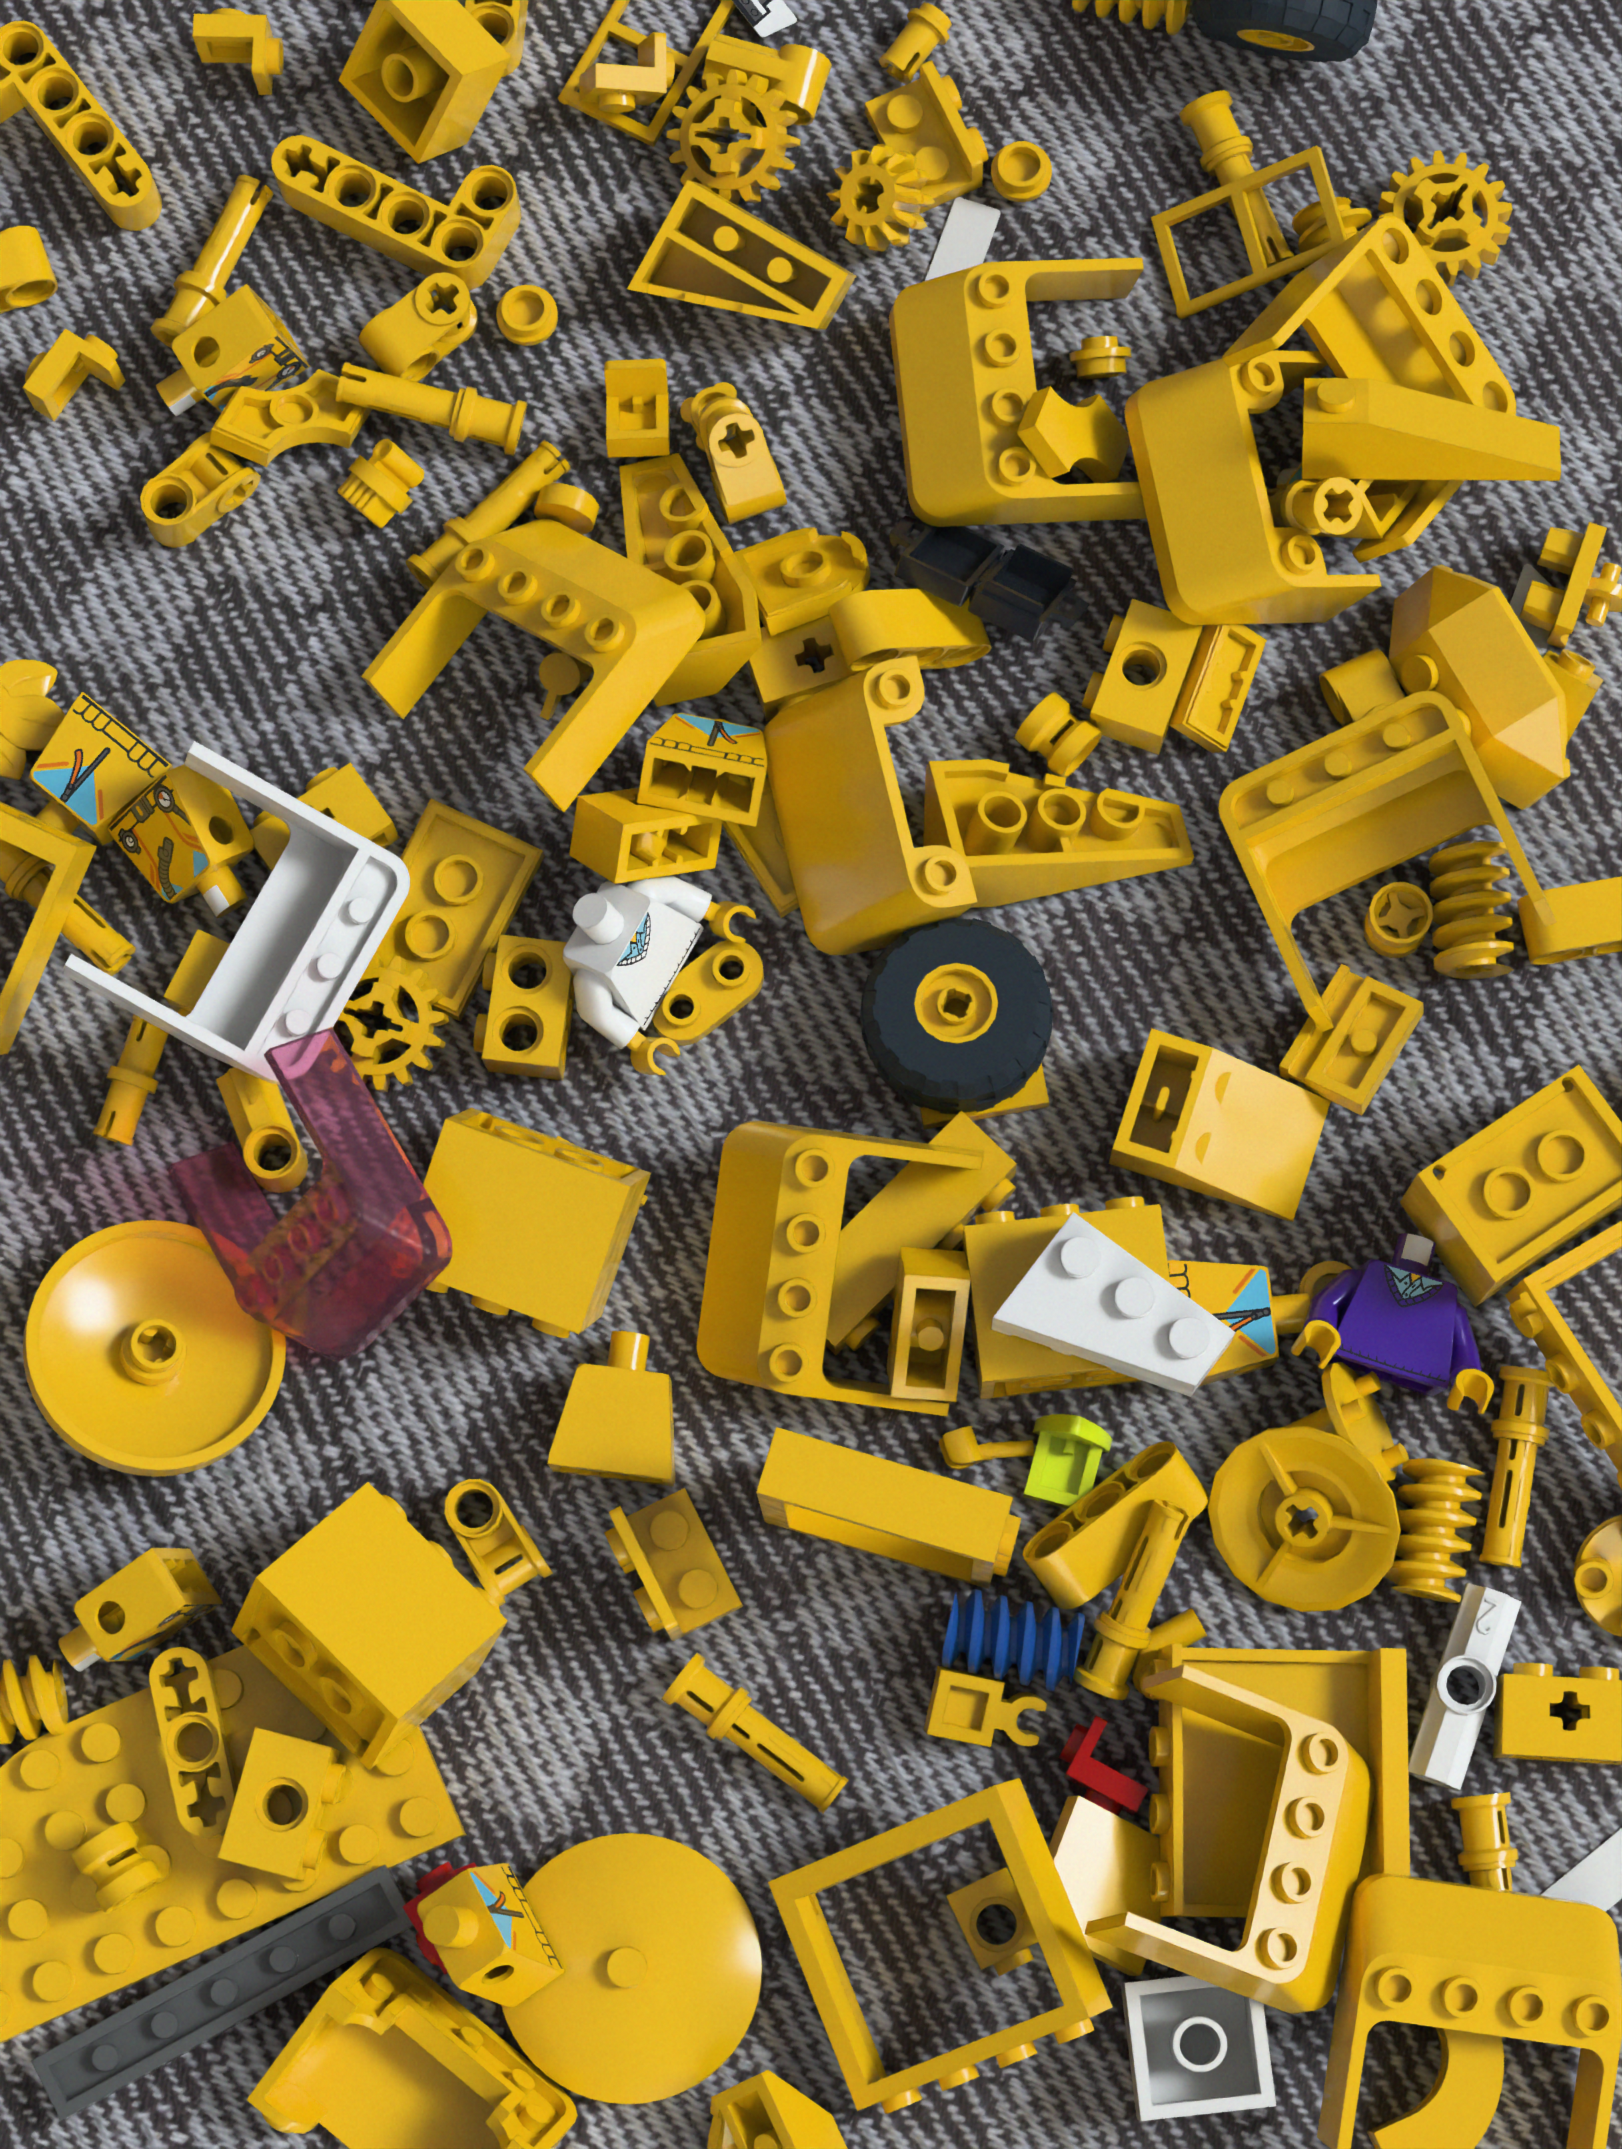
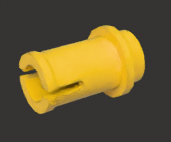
M922 3L919 9L911 8L907 14L908 24L886 53L882 54L878 60L884 68L891 64L886 72L904 84H908L913 80L920 65L924 63L936 45H945L949 39L947 31L952 26L950 19L940 9L930 3Z

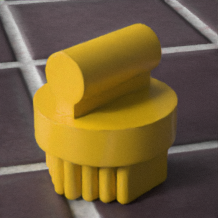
M383 439L375 445L372 456L368 461L359 455L351 464L348 470L352 473L339 487L338 494L378 528H383L396 512L402 515L413 502L406 493L410 488H414L422 482L425 473L423 468L390 439Z

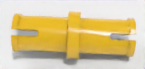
M135 1014L132 1016L133 1021L117 1066L111 1065L106 1078L112 1082L97 1126L94 1127L92 1132L96 1136L116 1143L119 1141L120 1144L126 1146L133 1145V1137L148 1093L155 1094L159 1081L153 1078L169 1034Z

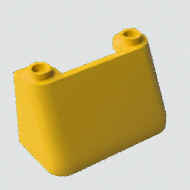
M916 655L885 660L781 710L763 730L768 763L767 774L805 931L810 942L818 950L829 955H847L885 948L910 928L958 918L977 903L970 870L965 859L956 850L944 845L914 848L884 727L895 726L909 721L921 709L925 698L924 684Z
M381 1947L368 1951L327 1988L246 2099L262 2113L265 2121L277 2131L304 2134L320 2123L349 2149H555L573 2126L578 2116L576 2106L562 2088L411 1961L398 1952Z

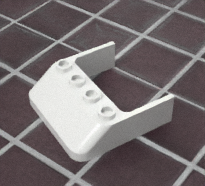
M194 741L188 751L185 766L281 819L287 825L290 832L288 845L189 1015L183 1017L73 954L69 956L64 965L63 975L206 1055L269 1083L278 1085L290 1084L303 1077L311 1067L405 901L410 889L409 872L403 861L395 854Z

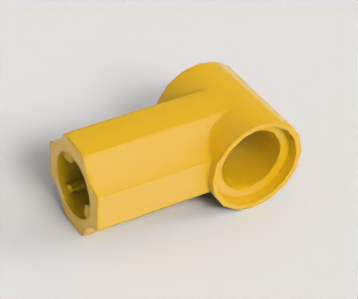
M717 33L715 39L710 43L705 58L702 87L707 89L706 74L711 72L721 75L725 81L730 69L746 72L747 80L753 74L769 80L767 91L777 89L787 95L786 100L779 109L780 111L787 110L797 113L798 120L793 125H809L814 120L832 64L824 54L807 46L786 44L781 46L780 50Z
M235 1067L229 1069L227 1073L217 1078L216 1082L243 1150L244 1162L257 1183L267 1191L283 1193L293 1190L306 1177L308 1160L296 1134L278 1084L269 1083ZM280 1145L291 1149L292 1153L289 1162L280 1170L269 1171L260 1167L263 1154L271 1147Z

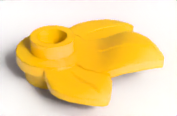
M18 659L8 661L0 666V777L19 780L25 768L26 751L44 750L66 716L54 701L45 697L53 687L58 673L54 667L37 660Z

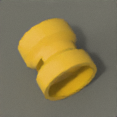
M1053 692L1045 697L1027 716L1014 738L1027 751H1038L1047 759L1048 769L1056 776L1067 778L1087 759L1101 740L1103 733L1089 720L1079 721L1070 713V704L1059 694Z
M1393 882L1382 887L1373 896L1363 922L1364 937L1368 945L1378 954L1388 958H1403L1414 953L1422 944L1433 919L1432 904L1427 894L1418 886L1407 882ZM1387 926H1389L1393 930H1396L1397 932L1391 931Z
M128 1820L101 1832L80 1846L71 1855L79 1871L82 1874L90 1875L96 1884L95 1898L104 1913H110L133 1901L154 1887L163 1878L153 1860L145 1859L137 1848L139 1837Z

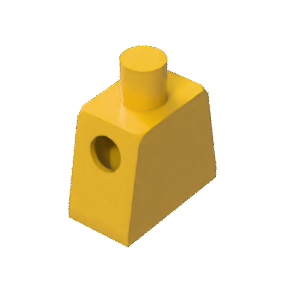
M612 1331L607 1366L586 1363L578 1364L549 1452L548 1465L553 1472L674 1487L675 1453L672 1382L668 1374L645 1371L650 1341L649 1336L635 1332Z

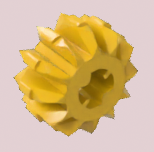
M877 144L873 146L871 153L862 149L851 151L852 168L840 166L834 169L838 178L843 182L841 189H834L826 194L831 201L840 202L841 207L832 216L831 220L837 226L847 227L845 238L849 242L857 245L866 243L869 249L873 251L884 252L888 250L890 243L899 247L910 244L909 228L922 230L928 227L923 217L919 215L921 206H930L935 201L931 195L922 194L920 190L931 176L925 170L914 169L916 158L913 154L902 150L895 153L892 146Z

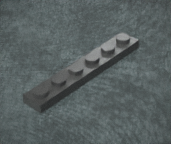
M387 1865L379 1867L31 2060L60 2121L69 2119L366 1954L371 1949L414 1927L402 1908L407 1901L391 1870Z

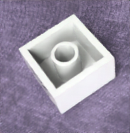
M1193 1976L1121 1983L1137 2120L1147 2121L1276 2106L1263 2003Z

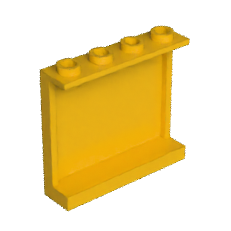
M1170 1644L1158 1649V1659L1151 1660L1148 1676L1185 1664L1317 1718L1336 1728L1368 1764L1373 1773L1376 1787L1356 1888L1363 1880L1378 1873L1410 1876L1406 1649L1379 1648L1372 1651L1190 1648L1182 1647V1644ZM1149 1693L1151 1699L1159 1700V1726H1152L1149 1734L1150 1764L1152 1767H1159V1794L1151 1795L1149 1824L1151 1833L1159 1834L1160 1861H1153L1150 1868L1149 1886L1152 1902H1160V1917L1247 1918L1284 1748Z

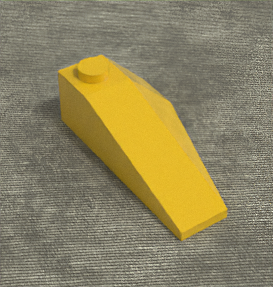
M1304 378L1302 479L1343 477L1346 479L1560 481V427L1369 378Z
M679 453L619 466L627 558L687 589L703 608L706 616V624L702 635L656 693L653 700L657 707L718 694L762 645L756 591L733 553L724 533L715 521Z

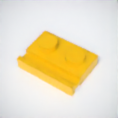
M1341 964L1321 996L1334 1027L1321 1032L1311 1016H1309L1281 1061L1279 1069L1281 1077L1287 1080L1291 1077L1305 1084L1306 1089L1362 1116L1424 1014L1423 1002L1369 976H1366L1364 979L1350 972V967Z

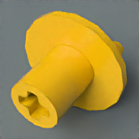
M1343 1362L1332 1363L1326 1366L1322 1374V1389L1326 1407L1284 1427L1308 1426L1343 1437L1374 1461L1387 1483L1394 1480L1398 1465L1407 1462L1409 1457L1401 1443L1394 1446L1388 1425L1371 1394L1381 1389L1378 1376L1372 1371L1359 1377L1353 1369Z

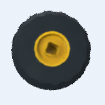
M1191 0L1190 12L1193 14L1196 25L1201 32L1206 33L1208 37L1216 41L1224 42L1239 49L1298 61L1341 62L1346 61L1348 58L1352 59L1368 43L1374 24L1378 0Z
M952 918L910 928L903 932L897 940L887 945L876 958V963L870 975H867L862 992L860 1010L862 1038L869 1059L873 1062L879 1076L890 1089L893 1088L906 1101L920 1108L925 1107L943 1114L957 1115L961 1110L963 1112H980L993 1108L996 1104L1009 1097L1012 1098L1025 1087L1026 1082L1033 1073L1037 1072L1045 1057L1052 1033L1053 1008L1050 988H1048L1044 971L1035 955L1033 956L1024 947L1022 941L1009 931L1006 932L991 925L990 922L975 918Z

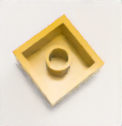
M377 0L338 81L419 164L468 143L512 56L457 0Z

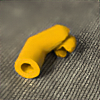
M1192 1608L1152 1628L1149 1647L1147 1649H1140L1132 1668V1678L1135 1688L1139 1693L1144 1694L1146 1698L1151 1699L1149 1693L1141 1690L1144 1677L1148 1676L1151 1660L1158 1659V1649L1170 1644H1182V1647H1188L1207 1636Z

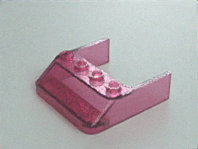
M330 1027L269 1048L264 1054L317 1147L323 1162V1172L320 1178L280 1222H278L233 1142L172 1163L167 1168V1171L232 1284L235 1298L240 1308L262 1324L331 1361L339 1362L363 1352L449 1265L452 1258V1240L449 1230L333 1028Z

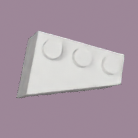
M1074 1212L994 1315L991 1330L1009 1336L1015 1335L1051 1347V1350L1068 1356L1074 1355L1110 1367L1111 1370L1190 1397L1229 1347L1236 1333Z

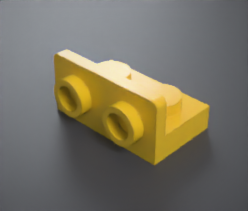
M932 60L920 65V79L865 102V114L880 144L892 146L895 153L900 150L910 152L916 158L914 169L925 170L931 176L920 191L922 194L931 195L935 203L927 207L921 206L919 214L982 187L983 162L989 159L985 143L977 128L973 126L967 129L958 113L962 109V101L954 81L949 75L940 77Z

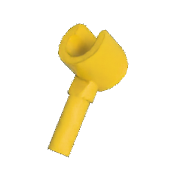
M972 1426L947 1432L939 1440L944 1460L954 1470H962L976 1465L983 1460H992L993 1458L1034 1455L1033 1440L988 1442L978 1445Z

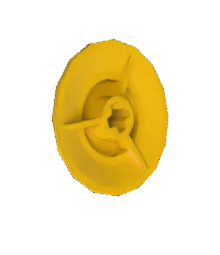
M1308 1426L1268 1428L1238 1444L1216 1472L1208 1504L1214 1544L1233 1575L1264 1600L1300 1612L1339 1610L1369 1595L1392 1567L1401 1532L1394 1493L1374 1461L1343 1437ZM1312 1507L1318 1514L1316 1519L1311 1518L1303 1522L1296 1515L1299 1510L1303 1511Z

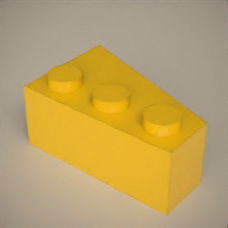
M687 179L627 289L826 330L855 280L856 275L700 183Z

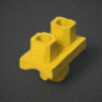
M1589 522L1584 534L1567 529L1549 528L1537 565L1568 574L1565 588L1561 590L1532 580L1519 618L1541 629L1550 631L1546 642L1549 645L1562 649L1565 648L1569 634H1572L1582 602L1590 606L1585 621L1592 626L1602 627L1608 612H1622V586L1617 584L1622 568L1614 563L1607 562L1604 563L1599 578L1591 577L1607 530L1606 527Z

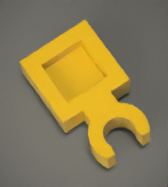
M937 1666L923 1730L928 1735L991 1747L994 1730L999 1729L1004 1730L1009 1738L1019 1745L1035 1746L1038 1745L1039 1736L1035 1732L1019 1729L1017 1727V1717L1025 1709L1045 1711L1047 1703L1039 1696L1029 1692L1017 1693L1009 1699H1003L1002 1694L1005 1685L1003 1680Z

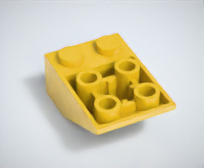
M1151 1028L1112 1148L1109 1164L1293 1222L1331 1101L1215 1048Z

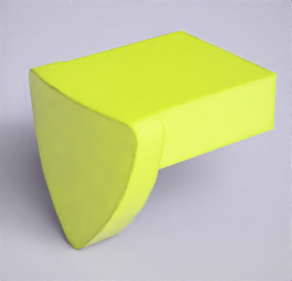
M1051 1414L1036 1419L1033 1433L1039 1434L1023 1497L1068 1509L1093 1489L1102 1452H1110L1113 1439L1103 1428L1077 1415Z

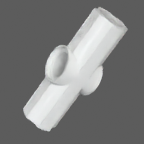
M1470 1583L1465 1584L1461 1602L1458 1605L1439 1666L1430 1680V1694L1408 1758V1774L1440 1787L1460 1791L1487 1706L1490 1705L1496 1694L1497 1675L1521 1601L1488 1587ZM1452 1670H1466L1476 1678L1479 1685V1693L1473 1704H1459L1448 1694L1446 1683L1447 1677Z

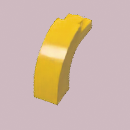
M1435 2027L1440 2041L1441 2059L1434 2085L1426 2097L1413 2109L1367 2131L1374 2148L1474 2149L1492 2121L1502 2091L1504 2076L1502 2037Z

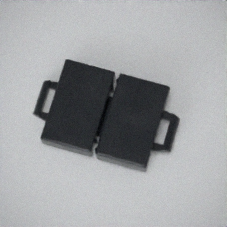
M905 515L890 531L889 538L891 544L895 548L899 545L907 548L902 553L894 573L896 577L958 607H961L969 598L968 612L1032 643L1037 641L1053 619L1062 622L1060 628H1069L1077 622L1090 605L1072 593L1077 582L1071 578L1074 572L1073 568L1023 544H1018L1015 550H1005L1000 560L1004 545L965 526L937 527ZM913 529L922 532L915 540L907 537ZM1066 603H1069L1073 606L1066 614L1061 609Z

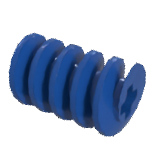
M973 1589L963 1605H958L957 1592H955L941 1656L942 1666L951 1668L960 1653L964 1652L966 1653L969 1673L977 1674L985 1660L991 1658L995 1679L1003 1680L1012 1664H1017L1021 1685L1028 1686L1039 1669L1043 1670L1046 1690L1054 1692L1064 1675L1069 1676L1071 1686L1085 1623V1615L1076 1612L1067 1627L1061 1628L1059 1608L1050 1606L1040 1623L1035 1621L1033 1602L1024 1601L1016 1615L1012 1617L1009 1614L1007 1596L998 1595L989 1611H985L981 1590Z

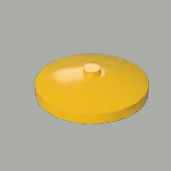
M141 1220L121 1223L91 1234L65 1252L51 1267L42 1280L27 1315L23 1337V1360L27 1382L40 1412L53 1430L73 1449L88 1459L119 1472L138 1476H174L193 1472L220 1461L234 1452L254 1433L268 1413L278 1393L285 1367L286 1339L282 1316L272 1291L259 1271L237 1249L221 1238L190 1225L172 1221Z
M637 1833L612 1834L579 1843L563 1851L545 1864L528 1881L522 1890L565 1972L516 2007L501 2006L507 2024L517 2043L533 2064L546 2076L568 2090L593 2100L616 2104H640L663 2100L696 2086L711 2076L734 2053L744 2038L758 2005L762 1987V1950L756 1924L746 1901L733 1882L713 1862L697 1851L664 1837Z

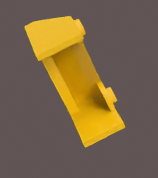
M1272 350L1231 368H1228L1223 359L1220 358L1150 381L1128 398L1124 411L1125 421L1163 594L1169 609L1181 621L1191 625L1325 623L1381 587L1379 574L1327 575L1322 551L1317 542L1308 533L1298 528L1274 526L1249 414H1260L1268 411L1280 399L1304 383V378L1312 377L1327 366L1328 363L1320 351Z

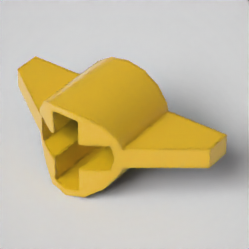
M558 648L546 656L539 666L540 681L545 689L548 690L540 717L549 720L553 716L562 696L571 693L584 683L591 675L593 667Z

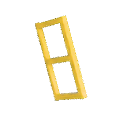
M630 0L614 1L558 96L559 102L569 105L654 147L673 115V107L679 105L686 93V89L690 86L704 62L711 41L715 39L717 33L720 34L736 5L732 0H719L721 1L720 5L689 57L666 46V51H671L674 55L675 68L681 72L649 127L621 113L599 110V102L579 101V93L577 92L579 89V77L594 64L609 36L637 50L639 43L647 37L618 22Z
M1317 145L1151 217L1176 305V315L1179 319H1184L1307 267L1348 239L1321 148ZM1310 166L1331 241L1267 268L1246 193ZM1232 200L1253 274L1190 300L1170 226Z

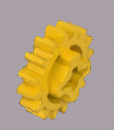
M736 69L729 70L726 81L721 75L712 72L706 74V91L690 85L686 89L687 95L692 101L689 108L674 106L672 110L675 116L682 120L681 128L667 131L666 136L669 139L680 142V150L674 152L669 157V160L673 164L687 165L688 168L680 179L682 184L685 185L687 179L700 183L735 205H738L740 195L746 202L754 204L761 202L760 186L778 191L781 185L775 176L776 171L779 168L793 171L795 164L785 157L786 148L800 146L801 141L799 138L787 135L786 127L798 120L797 113L787 110L780 111L779 109L786 100L787 95L777 89L767 91L768 79L753 74L747 80L746 72ZM756 106L762 113L767 127H763L757 120ZM738 131L739 133L751 136L749 140L739 139L738 142H732L729 145L716 141L717 137H728L729 134H737ZM701 149L711 159L710 169L703 159ZM761 158L759 163L752 169V166Z
M1441 150L1434 151L1430 166L1425 167L1423 162L1415 156L1410 159L1407 169L1408 177L1397 171L1391 175L1388 186L1391 192H1382L1378 210L1384 213L1379 218L1395 216L1405 223L1404 209L1408 211L1407 218L1415 224L1416 232L1413 235L1437 272L1443 273L1446 285L1454 286L1458 271L1463 270L1471 280L1478 278L1481 269L1480 260L1492 266L1496 263L1500 253V248L1497 245H1506L1511 227L1504 222L1509 221L1512 203L1497 202L1503 195L1505 184L1503 180L1490 184L1485 181L1489 165L1485 162L1472 171L1466 168V153L1460 152L1454 164H1447ZM1475 201L1482 211L1484 228L1480 226L1482 219L1473 212ZM1457 208L1455 217H1450L1449 215ZM1445 215H1448V216H1449V217L1445 218V219L1443 220V222H1440V221H1439V222L1431 229V226H1432V223H1433V220H1434V219L1441 220Z
M377 953L373 955L354 989L356 990L364 984L374 982L371 992L354 1001H347L317 1055L319 1057L334 1055L335 1059L331 1062L328 1072L338 1078L351 1069L350 1086L360 1090L367 1083L369 1077H373L374 1086L379 1092H388L391 1076H396L407 1087L412 1085L413 1080L410 1068L417 1065L430 1071L433 1065L425 1055L429 1047L444 1049L446 1044L441 1038L433 1034L434 1026H441L449 1022L448 1015L432 1010V1005L443 997L442 992L437 988L421 989L428 974L419 967L405 976L406 960L400 956L395 955L390 961L388 968H384L380 955ZM404 989L411 995L416 1004L419 1024L408 1020L402 1007L405 998L403 994ZM383 1009V1015L392 1020L391 1023L403 1030L401 1032L392 1029L388 1031L377 1030L373 1037V1030L366 1026L365 1022L354 1017V1014L379 1016ZM338 1022L346 1024L354 1038L351 1051H353L352 1056L341 1042L338 1033ZM401 1044L410 1046L399 1058L388 1063L379 1064V1062L382 1063L387 1051Z

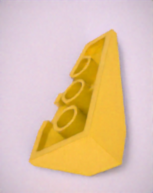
M990 759L929 761L925 774L923 847L944 845L956 850L965 859L970 870L977 903L971 908L997 907L1191 865L1195 858L1181 809L1177 804L1106 788L1100 794L1065 786V777L1046 773L1043 780L1011 773L1009 772L1010 764Z

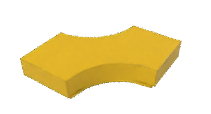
M318 369L306 382L286 390L260 391L245 386L237 387L211 429L210 443L267 467L278 454L300 444L329 443L349 449L372 409L343 401H335L339 377Z
M1051 386L1032 393L1017 431L1020 439L1049 478L1065 474L1070 471L1072 466H1075L1084 471L1094 483H1105L1116 479L1130 445L1129 434L1100 394L1083 399L1076 406H1073L1064 401Z

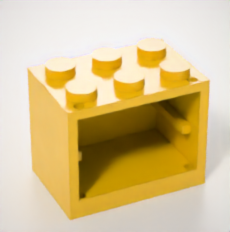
M1577 1065L1419 1172L1400 1201V1204L1423 1236L1436 1243L1435 1253L1474 1307H1477L1622 1207V1122L1580 1065ZM1437 1169L1442 1173L1435 1177L1433 1170Z
M469 1108L446 1118L395 1267L411 1272L410 1281L427 1290L447 1293L448 1288L452 1287L473 1295L471 1304L484 1311L506 1316L509 1309L531 1316L533 1317L531 1325L546 1334L561 1338H568L570 1332L580 1334L602 1317L651 1173L475 1108Z
M1122 1197L1106 1201V1210L1080 1213L1078 1204H1059L1040 1209L1041 1217L1021 1220H1015L1014 1212L996 1211L975 1216L976 1225L964 1226L962 1251L966 1255L971 1279L968 1302L980 1400L1142 1382V1380L1113 1371L1110 1367L1074 1355L1068 1356L1051 1350V1347L1015 1335L1009 1336L991 1330L994 1315L1073 1212L1170 1283L1160 1204L1145 1206L1143 1197Z
M367 1482L255 1578L231 1632L370 1770L478 1672L508 1620L500 1613L497 1602L487 1591L480 1587H473L454 1568L451 1557L443 1547L436 1542L427 1541L407 1521L404 1510L393 1498L381 1495Z

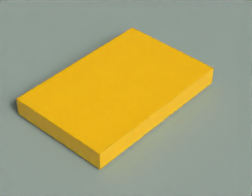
M431 798L400 857L409 872L410 889L375 952L380 955L383 967L388 968L390 961L397 955L406 960L405 976L418 967L424 970L428 976L421 989L437 988L443 995L437 1003L432 1005V1008L461 1022L483 978L487 952L496 953L499 935H505L545 857L543 850ZM404 989L403 994L413 999L411 995Z

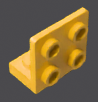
M685 1488L627 1517L621 1506L608 1511L615 1527L605 1531L604 1534L624 1573L627 1574L636 1569L644 1584L643 1587L633 1591V1594L653 1633L665 1628L672 1641H675L743 1607Z

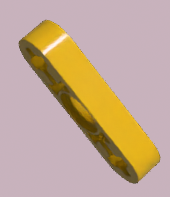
M170 1648L162 1652L154 1660L149 1672V1683L177 1817L183 1828L189 1833L202 1838H218L225 1834L237 1792V1784L212 1668L201 1654L189 1648ZM182 1660L186 1668L197 1669L198 1679L188 1683L190 1701L192 1704L198 1705L205 1700L207 1712H186L171 1720L169 1709H183L178 1689L165 1686V1677L174 1674V1663ZM195 1723L203 1724L212 1734V1750L203 1760L188 1762L178 1752L177 1738L186 1726ZM219 1765L221 1777H207L212 1797L224 1799L226 1809L217 1812L215 1817L216 1824L208 1827L204 1818L193 1817L192 1806H196L202 1801L199 1782L191 1781L184 1785L183 1773H205Z

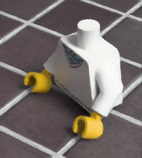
M672 875L631 881L626 887L614 884L608 880L601 884L597 893H590L581 897L573 909V919L577 927L563 949V960L574 976L573 985L576 1008L580 1017L619 1049H623L625 1046L631 1049L630 1059L636 1071L648 1075H666L665 1071L657 1067L653 1061L655 1048L668 1057H679L680 1055L679 1047L675 1041L664 1037H645L638 1029L646 1030L703 932L704 927L699 922L704 918L709 921V926L715 935L741 943L745 942L746 939L731 933L729 929L730 918L735 913H740L756 919L754 911L749 907L731 901H722L716 904L711 901L712 894Z

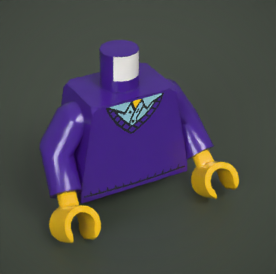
M1399 1234L1391 1264L1370 1259L1359 1266L1358 1269L1343 1270L1316 1293L1310 1301L1303 1331L1291 1347V1353L1297 1357L1305 1346L1315 1349L1317 1351L1315 1360L1320 1362L1318 1364L1320 1369H1324L1327 1364L1343 1362L1357 1374L1364 1376L1373 1371L1382 1382L1430 1397L1446 1390L1450 1381L1453 1386L1446 1404L1453 1411H1458L1463 1397L1467 1396L1477 1403L1478 1414H1484L1494 1391L1493 1381L1487 1374L1482 1372L1479 1350L1467 1310L1457 1301V1286L1453 1283L1428 1276L1436 1243L1413 1234Z

